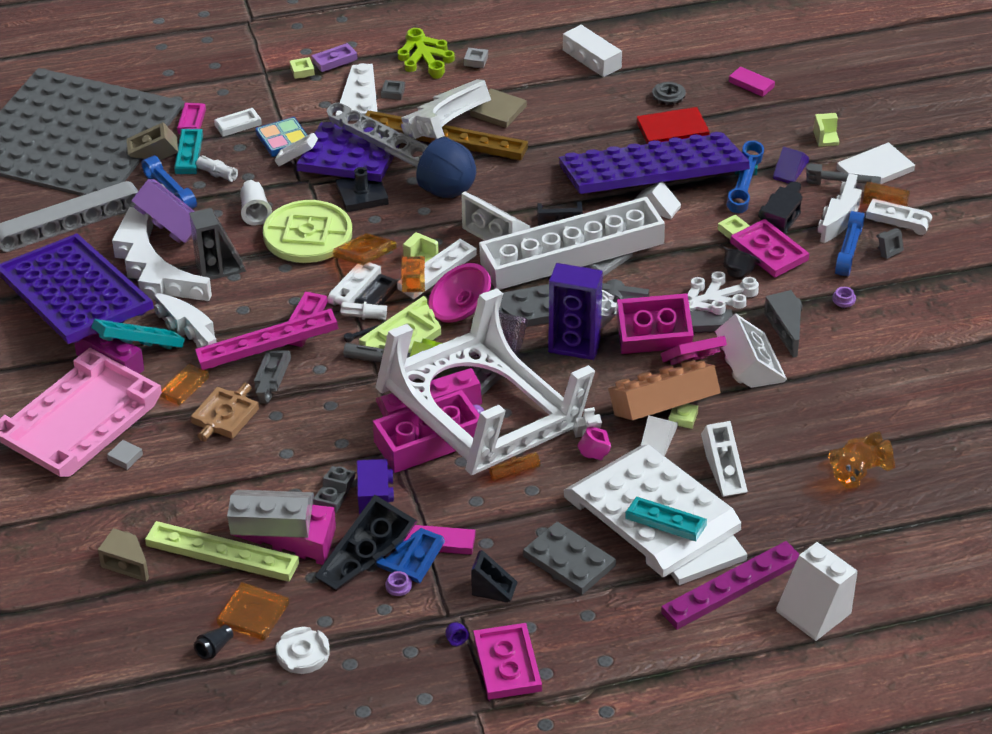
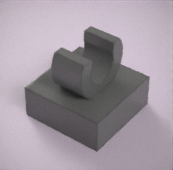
M894 228L888 232L884 231L876 235L879 239L878 248L880 249L881 257L888 259L904 251L901 230Z

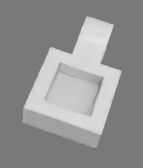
M594 407L584 409L583 417L575 419L573 428L575 438L582 437L588 427L601 428L600 414L594 415Z

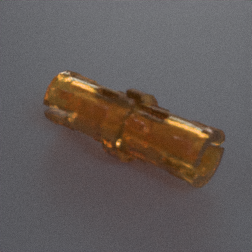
M535 451L518 458L513 456L508 461L498 463L488 469L491 479L496 481L510 475L518 476L520 472L540 467L541 464L539 456Z

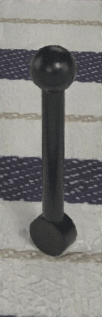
M379 325L353 334L346 333L344 340L351 342L354 338L369 333Z

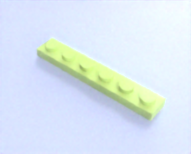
M158 521L155 522L145 538L146 546L288 582H290L299 565V557Z

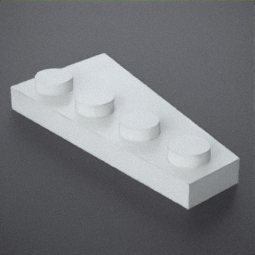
M362 63L352 65L340 103L364 115L368 110L377 112L373 64ZM337 111L336 116L340 115L342 111Z

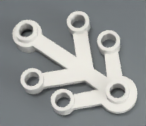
M717 271L712 273V283L706 293L698 296L699 292L705 289V280L701 277H695L691 280V289L688 292L690 311L703 310L720 315L725 313L726 305L737 309L746 307V297H754L758 294L759 284L755 278L746 277L739 285L719 290L720 286L725 284V273Z

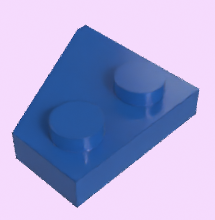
M420 528L408 540L395 548V552L385 559H379L376 564L379 568L391 573L396 571L404 572L412 581L421 583L445 543V539L439 534Z

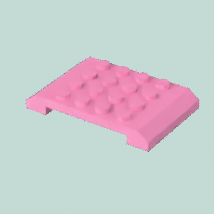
M88 348L73 360L75 368L12 418L6 415L0 418V442L60 477L71 476L155 406L162 393L161 385L94 349Z

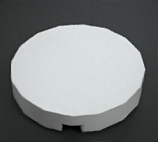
M310 627L293 628L285 632L281 636V640L277 642V661L282 668L291 673H312L320 669L328 661L330 655L328 639L323 632L319 630L317 632L313 631Z

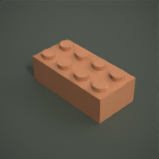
M695 359L682 361L681 366L676 368L673 366L662 367L659 369L660 372L656 374L651 372L637 375L638 379L630 381V379L619 380L615 382L616 386L608 388L614 415L629 420L642 418L721 393L715 366L706 364L705 361L695 362Z

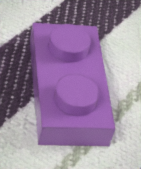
M348 43L311 55L312 63L321 72L329 71L332 68L357 60V52Z

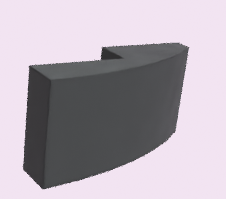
M332 466L323 477V487L314 497L313 505L334 507V511L337 513L351 488L356 472L347 470L344 467Z

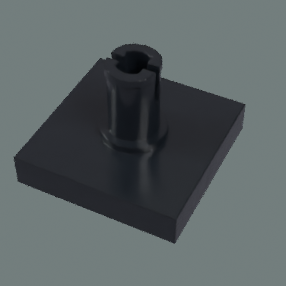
M358 167L354 170L355 178L336 179V188L346 212L389 205L388 195L382 181L368 180L367 169L364 167Z

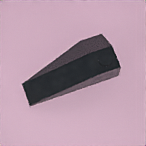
M374 495L317 572L315 578L332 589L339 590L400 545L416 525L417 520Z

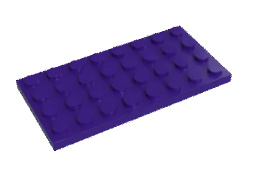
M712 132L708 136L692 135L687 139L671 138L666 142L650 141L645 145L629 144L628 147L624 148L609 147L603 151L588 150L582 154L572 152L559 157L560 167L579 194L750 169L749 160L722 132Z
M78 234L66 237L0 264V277L68 344L79 342L82 338L91 334H97L98 332L91 328L94 319L124 323L127 319L144 315L147 311L154 309L153 301Z

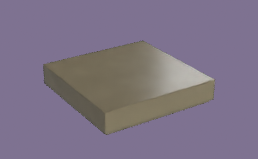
M490 89L488 92L491 100L470 109V116L507 128L527 107V100Z

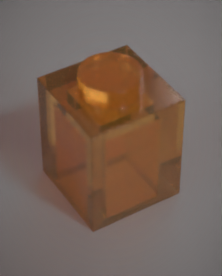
M425 256L402 257V292H425Z

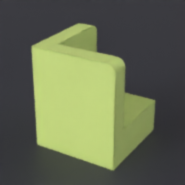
M836 113L815 114L813 132L818 147L839 145V138L836 132L838 121Z
M417 232L403 244L404 262L416 267H420L439 254L438 241Z

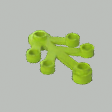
M420 28L409 29L405 36L406 44L397 51L398 60L405 61V71H416L417 62L423 57L428 64L429 74L435 79L441 78L445 73L444 62L452 63L455 60V53L447 50L446 40L425 37L423 30ZM425 44L435 46V48L426 46ZM416 46V51L410 57V50ZM432 55L443 57V62L435 60Z

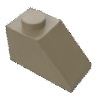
M162 122L127 138L128 155L143 159L155 155L159 160L165 159L178 153L177 136Z
M113 528L98 548L101 567L147 582L149 579L147 563L136 535Z

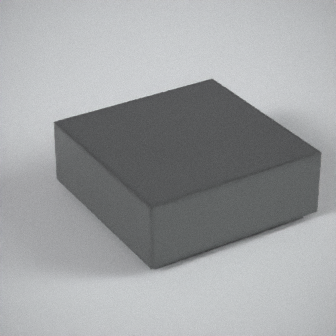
M385 80L381 91V98L402 100L405 82Z

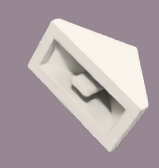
M658 182L642 190L634 199L647 197L658 214L668 219H672L681 208L680 202L664 182Z
M648 415L641 446L650 445L665 456L678 423Z

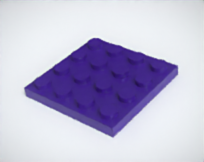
M321 122L314 133L318 140L311 150L301 155L297 162V171L355 178L354 170L358 167H364L367 169L368 180L381 182L394 156L347 131L344 126L339 127L332 122ZM367 127L364 132H370L374 128Z

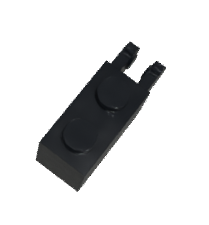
M792 181L785 188L780 186L775 194L772 193L767 204L763 205L759 210L758 217L760 221L766 219L786 234L801 214L802 195L799 193L801 191V184Z

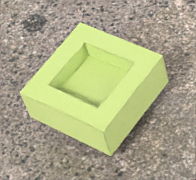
M310 57L290 61V68L295 79L315 75Z
M733 215L718 223V230L730 240L731 235L749 227L737 215Z
M687 403L672 408L669 421L677 422L678 426L692 429L698 414V405Z

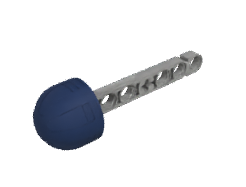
M342 103L331 104L327 109V114L333 124L339 127L344 126L347 131L417 167L416 180L422 189L438 197L453 198L468 191L476 177V165L471 152L463 145L447 137H440L427 146L356 110H351L350 107ZM336 111H342L338 116L332 115ZM351 119H358L356 123L348 124ZM367 127H374L372 131L364 132ZM400 143L406 144L404 148H396V146ZM417 151L423 152L419 157L412 156Z

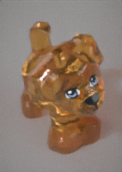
M880 431L871 432L861 438L850 439L843 448L830 450L828 454L835 478L846 488L860 487L861 479L867 475V469L879 466L885 471L895 469L892 445L889 440L883 441Z

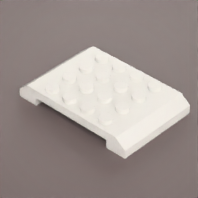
M650 445L637 447L564 489V498L579 510L586 507L643 553L646 556V564L662 577L667 576L741 530V521L732 507ZM637 496L706 518L707 526L695 542L625 519V512Z

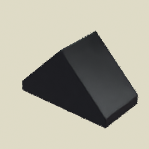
M483 550L478 551L471 569L472 595L506 603L510 602L518 582Z

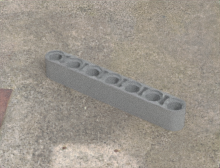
M126 181L0 223V249L9 252L125 213L129 207L135 206V203L131 200L138 193V190L133 183Z

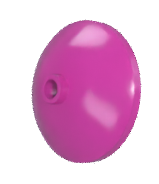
M475 263L462 264L445 273L435 284L429 297V308L432 309L435 317L439 321L450 323L464 320L473 315L476 311L479 295L490 291L491 278L489 273L483 266Z

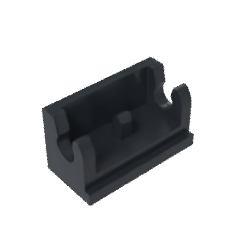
M577 202V208L542 209V203H537L538 226L583 214L581 202Z

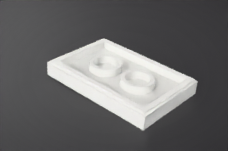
M888 142L838 162L836 169L841 173L881 177V185L913 172L915 164ZM856 184L862 192L871 189V184Z
M734 535L670 574L677 584L681 585L746 561L747 553Z

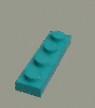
M94 319L91 327L99 333L100 338L112 341L113 338H118L126 343L139 341V343L146 346H153L154 343L161 347L172 349L173 346L182 347L185 340L173 330Z

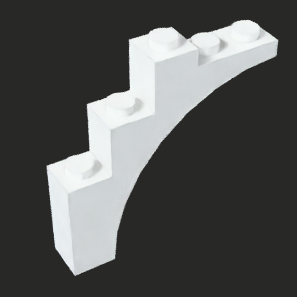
M477 79L434 96V101L417 107L418 111L401 117L403 133L413 139L421 136L438 139L445 136L442 127L447 122L491 100L485 80Z
M129 207L112 240L115 258L125 259L127 277L139 279V289L151 300H155V294L160 293L168 296L209 301L212 296L210 278L190 274L165 262L149 243V237L153 229L152 217L147 213L145 215L141 214L134 207Z

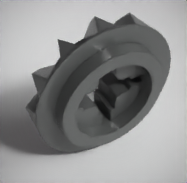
M663 82L653 88L652 94L653 99L658 100L659 104L676 105L677 102L681 103L683 101L686 91L680 84Z

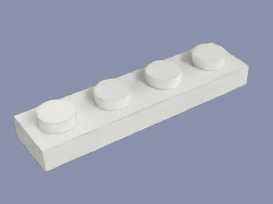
M462 239L457 240L397 282L398 290L415 299L435 285L445 273L475 257L477 249Z

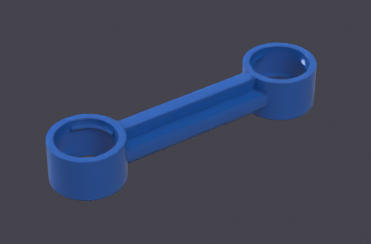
M747 141L743 145L742 153L749 160L750 169L740 170L736 187L728 194L727 208L733 213H743L748 209L750 201L748 189L755 166L761 163L764 154V147L758 141ZM747 151H755L758 155H750ZM740 198L745 202L736 203L732 199Z
M154 155L142 160V169L148 179H155L160 184H163L166 189L191 209L197 207V201L193 192L189 188L183 189L164 171L157 156Z
M851 211L842 249L837 258L836 275L847 277L850 275L853 256L863 228L865 213Z

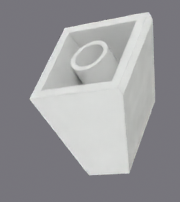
M816 542L799 555L778 603L776 612L817 641L851 614L858 571Z

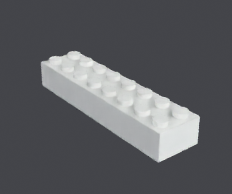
M647 197L479 242L480 263L489 273L494 288L501 290L551 276L556 263L583 267L662 245L665 239V223Z

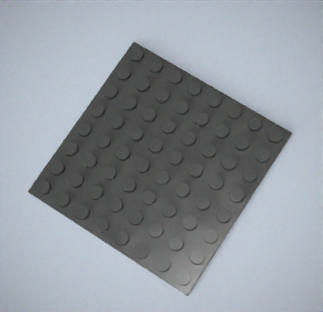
M38 68L0 111V176L80 196L125 182L143 159L128 155L127 138L162 122L168 127L184 107L185 101Z

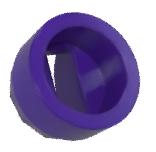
M458 622L448 625L445 631L447 640L453 646L464 644L469 637L468 630Z

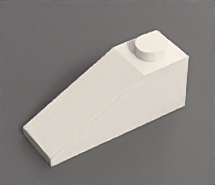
M731 421L706 425L701 436L707 460L722 497L747 493Z

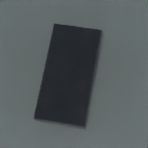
M379 274L355 299V303L364 304V302H367V304L383 305L398 289V280Z

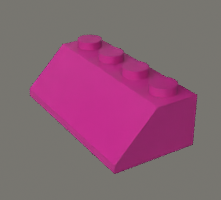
M472 368L434 379L430 383V393L433 399L462 390L472 405L482 404L480 382ZM393 393L375 398L383 417L408 409Z

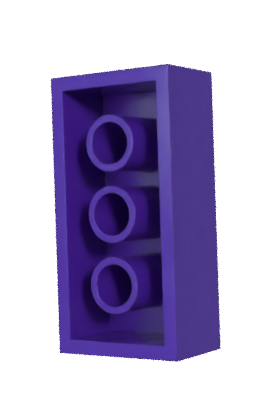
M561 263L555 264L549 280L548 352L590 360L595 359L601 342L602 270Z

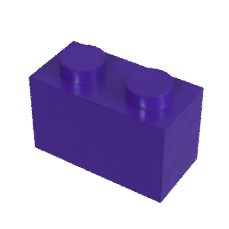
M387 459L357 460L359 514H361L374 495L388 503L394 502V489L389 487V484H393V469H388Z

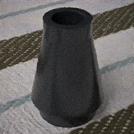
M223 625L220 628L199 635L194 642V650L197 655L205 660L214 658L226 643L233 638L232 629L228 625Z

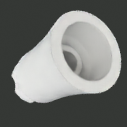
M248 180L244 182L240 192L242 202L241 216L249 225H261L265 223L267 217L272 213V208L265 197L261 184Z

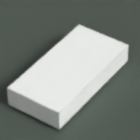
M253 108L214 120L215 127L223 137L262 125L261 118Z
M311 133L281 149L275 158V162L278 166H281L311 150L318 138L314 133Z

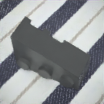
M208 208L189 213L195 263L200 276L213 280L246 272L237 250L213 209Z

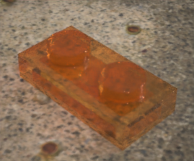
M867 181L864 189L863 203L870 204L872 199H877L908 207L910 191Z

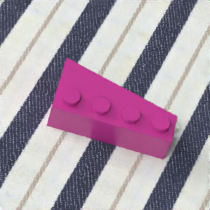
M312 506L308 538L254 535L233 536L257 544L264 542L272 545V548L282 552L285 549L294 552L295 556L305 559L310 557L316 559L317 564L323 565L327 560L336 530L334 507Z

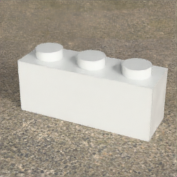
M583 25L563 33V51L602 77L622 68V51Z

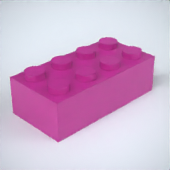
M462 390L433 399L442 411L474 438L480 414ZM409 408L373 420L374 443L384 458L387 459L394 473L456 451Z

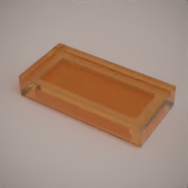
M189 363L161 389V398L180 406L209 378L208 371Z

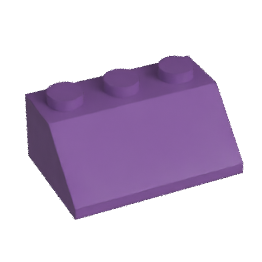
M148 179L131 200L135 203L134 208L143 215L149 214L153 218L152 222L160 229H163V227L171 232L169 236L178 243L181 241L184 243L188 242L192 238L189 213L195 211L158 181Z

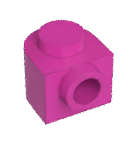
M588 427L578 443L580 453L587 458H595L602 461L603 457L608 455L611 448L607 431L596 427Z

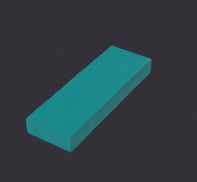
M181 129L174 168L175 174H197L198 168L196 163L200 157L203 139L202 129Z
M637 496L625 512V519L695 542L707 526L706 518Z

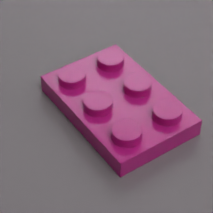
M766 219L731 235L730 243L740 251L760 259L761 264L758 265L774 278L809 260V252Z
M725 336L678 345L661 353L662 361H670L671 365H676L691 358L695 360L707 358L715 353H719L720 348L727 345Z
M526 623L473 631L488 700L542 692V682Z

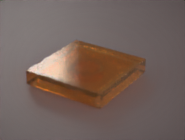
M365 233L334 248L333 255L339 259L365 265L397 248L396 242L393 240Z
M242 582L218 616L217 624L219 626L228 625L234 631L265 641L289 605V598Z

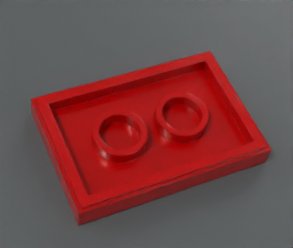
M697 107L637 116V124L647 144L650 141L666 142L671 138L687 139L692 135H710V131Z

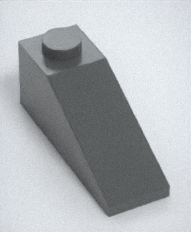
M792 290L766 296L764 314L794 358L798 356L802 303L799 298H796Z

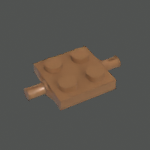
M243 383L237 391H228L217 387L191 415L192 424L204 428L198 434V438L201 441L205 442L212 433H218L233 439L259 410L258 402L246 397L248 392L252 390L248 383L247 385Z

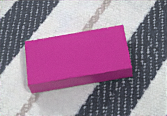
M739 67L729 76L730 83L762 97L775 86V81L743 67Z
M184 104L177 127L178 134H181V129L201 128L206 112L205 104Z

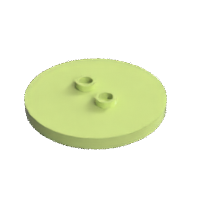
M302 200L283 205L273 211L263 225V239L266 247L274 255L292 262L311 263L329 259L343 251L352 238V223L348 214L334 204L319 200Z

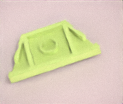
M422 296L360 338L359 345L384 349L388 331L408 324L413 329L408 353H411L414 341L422 342V338L434 340L441 335V326L438 320L435 319L432 309H429L426 297Z

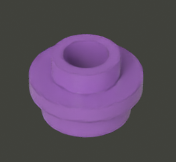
M839 287L834 292L832 300L839 307L846 308L855 304L856 296L851 288Z
M396 571L388 576L385 586L387 592L391 595L402 596L411 590L412 582L406 573Z

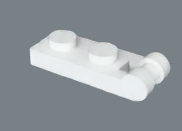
M872 199L866 212L867 219L912 229L918 235L926 233L928 225L932 220V215L927 211L877 199Z
M361 259L330 292L328 303L332 305H341L343 302L354 303L355 299L381 274V266Z

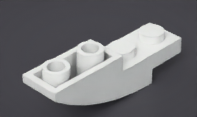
M849 174L847 181L842 182L841 195L838 194L837 199L831 198L829 207H824L822 216L824 220L820 219L818 233H821L820 242L826 243L842 233L848 227L851 211L858 212L862 190L856 189L858 175Z
M160 293L155 294L156 305H154V311L159 318L162 317L169 330L175 331L180 336L186 335L189 340L192 339L196 343L197 348L217 343L213 322L204 313L180 299Z

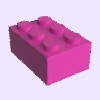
M687 293L617 299L616 317L621 354L669 350L678 345L693 342L694 334Z

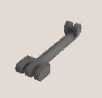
M810 163L806 166V182L809 184L821 185L822 179L846 182L848 175L851 174L823 171L821 164ZM854 174L858 175L857 183L871 184V194H879L881 177Z

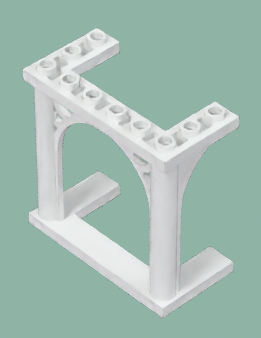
M497 288L479 295L470 333L456 337L453 340L439 344L407 358L413 329L408 324L388 331L376 383V389L380 393L390 390L466 459L465 470L470 475L481 472L572 430L575 419L582 416L595 370L589 365L572 372L565 395L562 397L514 354L504 337L499 320V308L503 293ZM479 354L480 359L474 360L471 356ZM474 366L488 369L510 380L547 412L549 416L498 438L506 410L497 405L480 413L473 438L437 406L430 393V383L438 373L452 367ZM419 378V379L423 380L424 382H423V383H416V382H413V380Z

